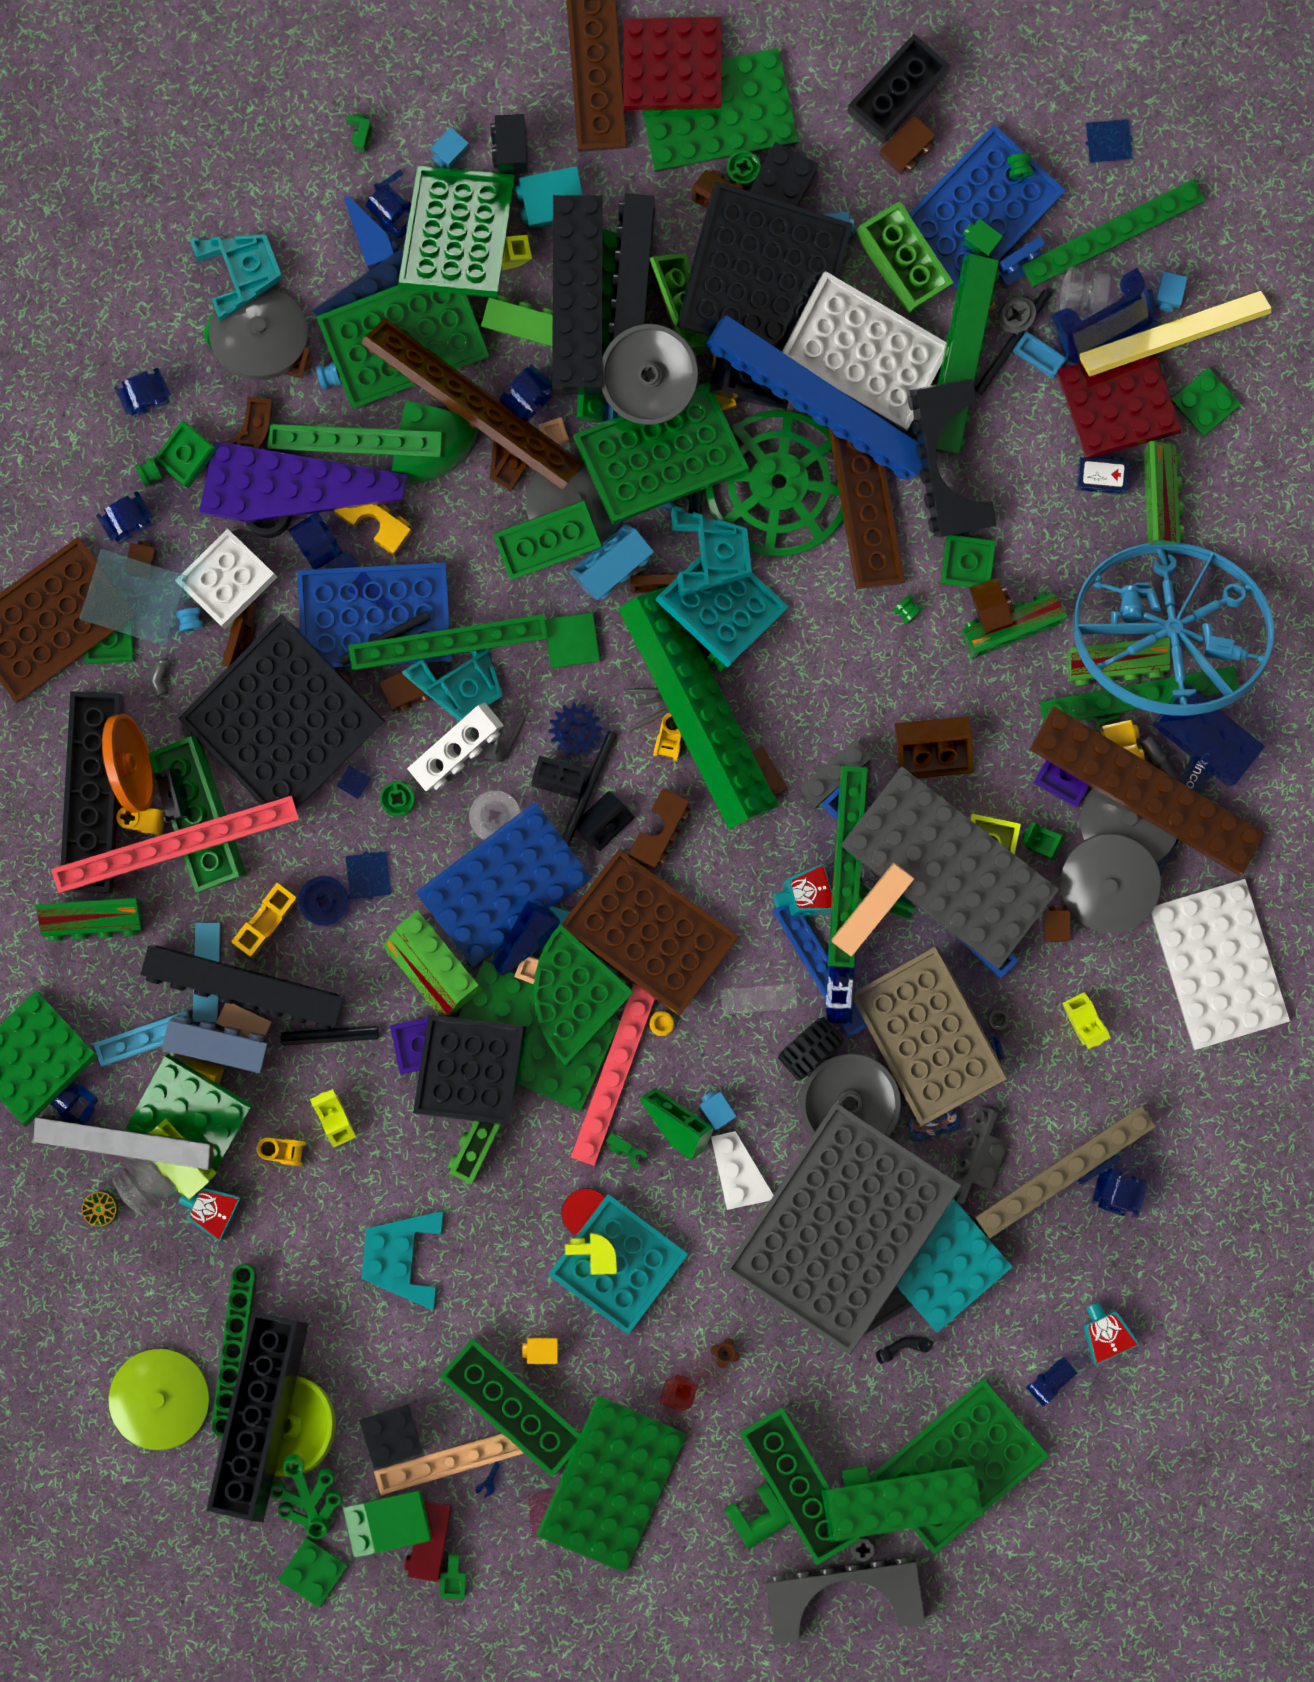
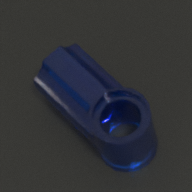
M1062 1357L1044 1374H1039L1032 1384L1029 1383L1026 1386V1389L1043 1407L1078 1372Z

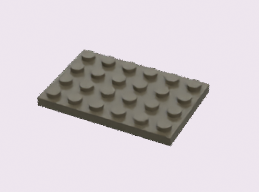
M937 946L850 994L920 1126L926 1125L1009 1079Z

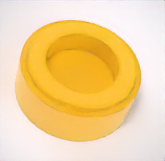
M656 1012L650 1019V1029L658 1036H666L674 1028V1019L668 1012Z

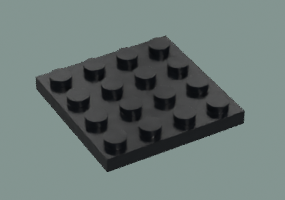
M428 1014L413 1113L416 1115L511 1126L526 1027L523 1025Z

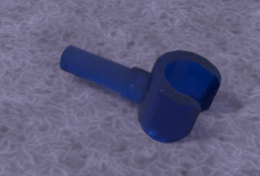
M494 1462L486 1480L476 1486L475 1492L477 1494L486 1487L487 1492L484 1498L490 1496L495 1491L493 1481L499 1469V1463Z

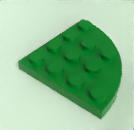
M560 924L549 938L539 958L534 978L533 997L536 1017L541 1032L551 1050L566 1066L629 998L633 991Z

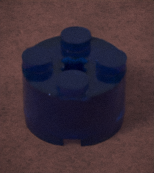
M530 364V367L527 366L510 383V393L507 394L504 391L499 401L520 419H525L529 422L535 416V410L539 405L544 407L552 398V382Z
M159 368L153 369L155 374L151 373L148 375V372L145 371L121 382L122 388L118 385L114 387L126 415L137 418L148 413L147 407L153 405L159 408L170 403L169 397L171 393Z
M139 491L134 492L136 497L132 499L127 495L104 509L105 515L102 516L100 513L96 515L111 542L116 541L118 544H121L131 538L130 533L138 529L142 532L153 525L151 520L154 516Z
M318 512L310 515L288 530L313 570L323 567L343 553Z
M319 876L309 880L301 888L298 897L299 907L303 916L309 922L319 927L336 926L345 919L350 909L351 902L347 889L337 879L330 876ZM327 895L330 905H325L324 908H321L322 904L319 903V899H324Z
M1108 1169L1107 1172L1103 1171V1173H1099L1091 1204L1094 1205L1099 1202L1098 1208L1122 1216H1125L1126 1212H1131V1217L1138 1218L1147 1191L1145 1186L1146 1180L1132 1176L1131 1179L1122 1177V1172L1114 1169Z

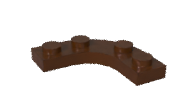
M248 396L242 430L236 437L223 442L261 449L269 432L273 400Z

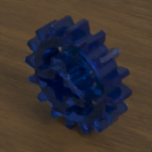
M572 703V709L569 710L563 705L564 712L562 714L555 711L557 720L550 719V724L554 728L549 729V734H555L551 742L559 743L557 746L558 751L565 748L566 756H569L571 751L574 752L576 757H579V751H583L585 755H588L587 748L590 746L595 749L594 740H601V737L596 734L602 731V726H596L600 718L592 717L594 714L593 709L586 712L585 704H582L581 708L577 709L576 704ZM573 714L583 715L587 719H576ZM565 718L567 722L565 729L559 732L560 723ZM575 724L577 727H582L579 730L580 735L576 736L574 733H569L572 730L571 725ZM592 728L591 737L586 742L584 738L585 733ZM568 739L573 740L578 746L568 745L564 741Z

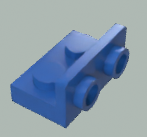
M1041 236L1033 239L998 262V268H1000L999 277L1005 286L1025 275L1021 268L1023 264L1043 255L1039 249L1045 245Z

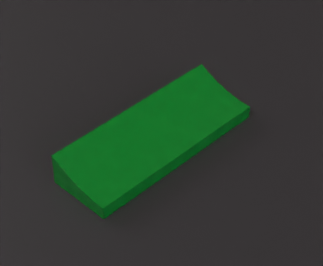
M195 736L187 737L148 753L154 773H161L169 768L180 769L191 817L171 822L174 831L227 816L203 745ZM235 840L183 856L196 893L247 876Z

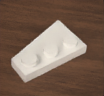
M736 1131L711 1136L727 1210L770 1201L774 1195Z

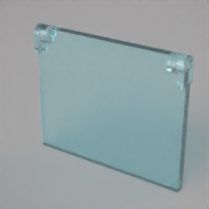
M101 549L79 620L97 624L165 647L168 643L167 639L187 576Z

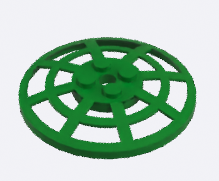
M777 410L761 412L735 424L731 431L744 444L740 448L743 456L749 450L757 462L751 472H745L727 479L729 496L735 509L724 518L719 512L714 499L713 485L705 488L707 503L715 521L718 519L732 524L742 517L753 527L766 531L765 546L749 541V551L765 556L785 557L798 555L823 543L835 532L844 518L841 505L837 516L823 532L814 520L823 510L829 494L840 496L838 485L831 484L829 467L823 456L832 450L829 430L803 414ZM783 417L781 431L765 432L751 438L743 428L761 419ZM793 419L813 426L823 433L828 440L816 447L805 437L792 433ZM780 438L778 452L765 455L757 445L768 439ZM790 440L802 444L811 452L799 460L794 455L788 453ZM816 460L819 462L822 470L823 483L810 481L806 467ZM780 475L786 479V485L783 488L773 486L772 479L775 476ZM735 481L749 482L752 495L742 503H740L736 493ZM807 490L822 493L817 505L809 513L801 502ZM756 504L770 510L768 524L757 520L747 511ZM793 508L801 518V520L791 524L778 525L780 512ZM807 526L814 537L812 540L798 546L775 548L777 533L793 532Z

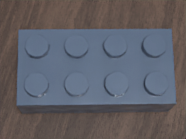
M177 1015L168 1021L162 1050L257 1073L263 1070L269 1041L264 1040L265 1035L251 1032L249 1036L240 1034L241 1029L226 1026L222 1030L216 1028V1023L203 1020L200 1024L192 1023L191 1017Z

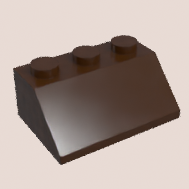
M969 716L895 723L898 769L902 766L917 779L973 773V741Z

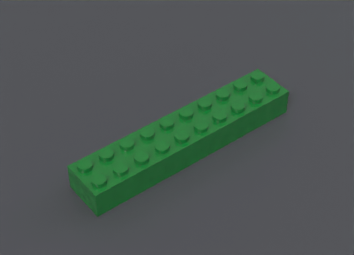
M666 586L636 596L618 608L730 830L762 817L779 807L696 639L655 600L668 587Z

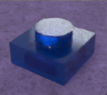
M349 765L338 782L337 787L358 800L371 778Z

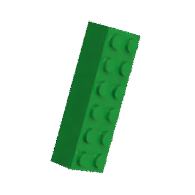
M473 1338L439 1375L442 1381L551 1478L571 1457L580 1434Z
M782 1406L739 1431L744 1443L816 1565L860 1540L859 1537L840 1541L829 1540L821 1490L830 1489Z
M964 1466L821 1490L830 1541H840L983 1516L975 1466Z

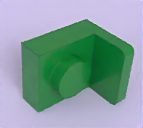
M354 113L353 116L347 115V125L358 127V130L354 129L351 143L354 144L356 152L366 154L372 130L371 120L363 114Z

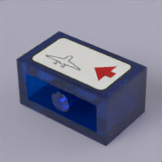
M1085 456L1080 457L1077 468L1076 490L1125 495L1128 486L1129 462L1124 461L1122 457L1115 456L1109 457V460L1099 459V456L1085 459Z

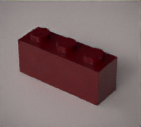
M424 1500L432 1540L413 1545L412 1555L406 1556L404 1570L409 1571L408 1577L438 1582L452 1505Z

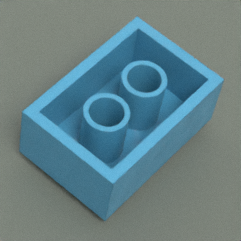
M626 524L602 543V547L592 551L569 571L582 589L596 600L599 598L604 599L610 595L614 585L618 582L623 583L632 575L631 571L637 566L645 565L650 560V555L654 552L637 530Z

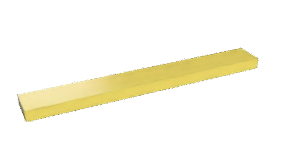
M1262 291L1080 353V361L1090 377L1271 313V306Z

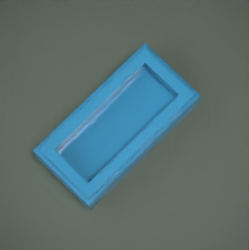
M1025 332L1012 351L1052 379L1057 374V370L1067 360L1065 356L1029 332Z

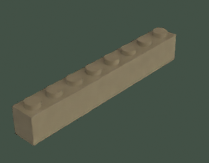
M1138 1106L976 1215L974 1219L987 1238L993 1237L1155 1128V1124L1144 1108Z

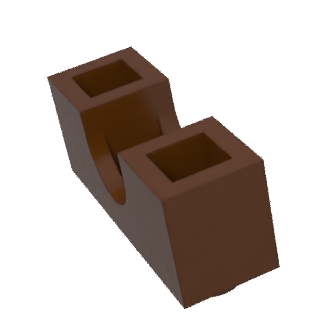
M662 788L651 812L663 819L665 824L664 830L661 834L654 837L640 832L629 852V856L656 869L657 865L663 866L669 854L665 851L669 842L674 844L680 833L676 829L680 820L685 822L691 811L688 808L689 801Z

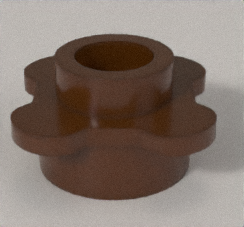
M725 1339L724 1343L711 1347V1353L715 1355L717 1366L720 1368H725L728 1363L732 1361L737 1362L740 1358V1354L735 1351L733 1347L734 1342L731 1339ZM724 1351L728 1352L726 1356L723 1355Z

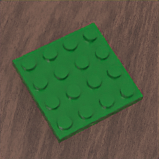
M37 990L0 1025V1100L25 1127L98 1057Z
M167 1053L125 1130L150 1133L166 1118L184 1139L214 1144L212 1169L216 1172L253 1105ZM211 1180L204 1186L205 1188L209 1185Z

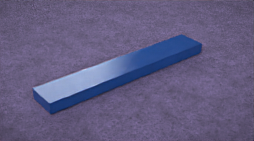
M789 906L772 910L847 1037L851 1038L866 1029L867 1025L854 1003L850 991L835 966H828V955L805 916H792Z

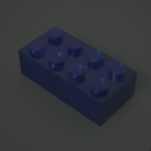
M1189 684L1184 685V690L1194 689ZM1198 691L1191 698H1186L1188 705L1210 702ZM1172 698L1168 704L1180 705V698ZM1220 709L1186 716L1159 714L1151 724L1227 787L1233 786L1239 781L1265 747Z

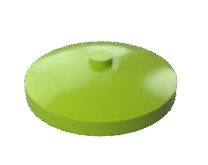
M168 1349L147 1350L130 1358L116 1373L109 1391L110 1414L117 1429L133 1444L150 1450L171 1449L190 1440L202 1427L209 1410V1387L200 1368L187 1356Z
M297 1376L274 1476L290 1477L284 1473L283 1466L285 1458L291 1454H297L303 1458V1474L311 1471L324 1460L334 1441L336 1416L333 1405L320 1386L303 1377Z

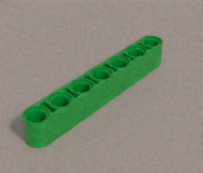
M249 1264L236 1266L231 1276L211 1425L213 1433L220 1438H223L224 1432L219 1430L218 1422L220 1419L227 1420L230 1409L223 1406L221 1398L224 1394L233 1396L236 1381L231 1383L225 1379V1371L231 1368L238 1374L252 1313L257 1275L255 1268ZM242 1268L248 1269L251 1274L250 1280L246 1283L241 1282L238 1278V1273ZM239 1293L247 1297V1304L242 1308L238 1307L235 1303V1297ZM235 1318L241 1319L244 1323V1328L239 1333L235 1332L231 1327L232 1321ZM232 1343L237 1344L241 1350L240 1355L235 1358L231 1357L228 1353V1347Z

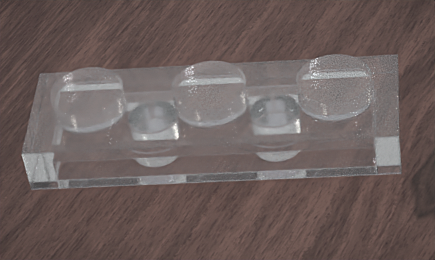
M795 983L720 990L723 1015L797 1009Z

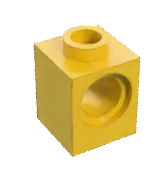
M527 1338V1343L522 1345V1358H527V1364H558V1338Z

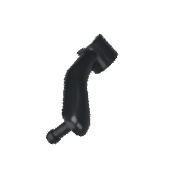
M902 1337L891 1345L878 1350L876 1357L879 1363L883 1364L893 1360L892 1354L900 1349L911 1348L926 1353L933 1346V1341L927 1338Z

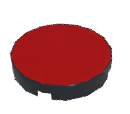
M582 1188L575 1190L567 1196L562 1205L561 1216L565 1227L570 1233L577 1236L605 1198L602 1193L595 1189Z

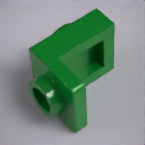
M1031 822L1030 826L1023 833L1022 844L1027 849L1055 861L1065 838L1062 835L1040 827L1035 822Z

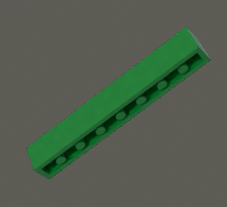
M974 254L964 256L938 384L963 379H973L974 383V379L979 375L980 364H978L979 354L983 353L985 347L983 335L984 330L988 329L990 323L988 311L989 306L993 305L995 299L993 287L994 282H997L1000 275V268H998L999 260ZM969 406L954 414L944 425L937 441L936 452L956 455L959 454V451H962L965 444V436H963L964 427H967L970 420Z

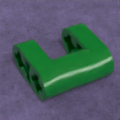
M767 1482L757 1487L756 1490L768 1511L753 1521L747 1523L735 1502L724 1508V1511L749 1550L791 1523Z

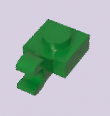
M613 1133L606 1140L610 1144L608 1149L619 1156L623 1152L627 1154L630 1164L634 1168L639 1169L641 1167L634 1161L636 1155L640 1154L645 1158L648 1156L643 1150L634 1148Z
M448 1553V1572L440 1571L439 1598H465L466 1573L458 1572L459 1554Z

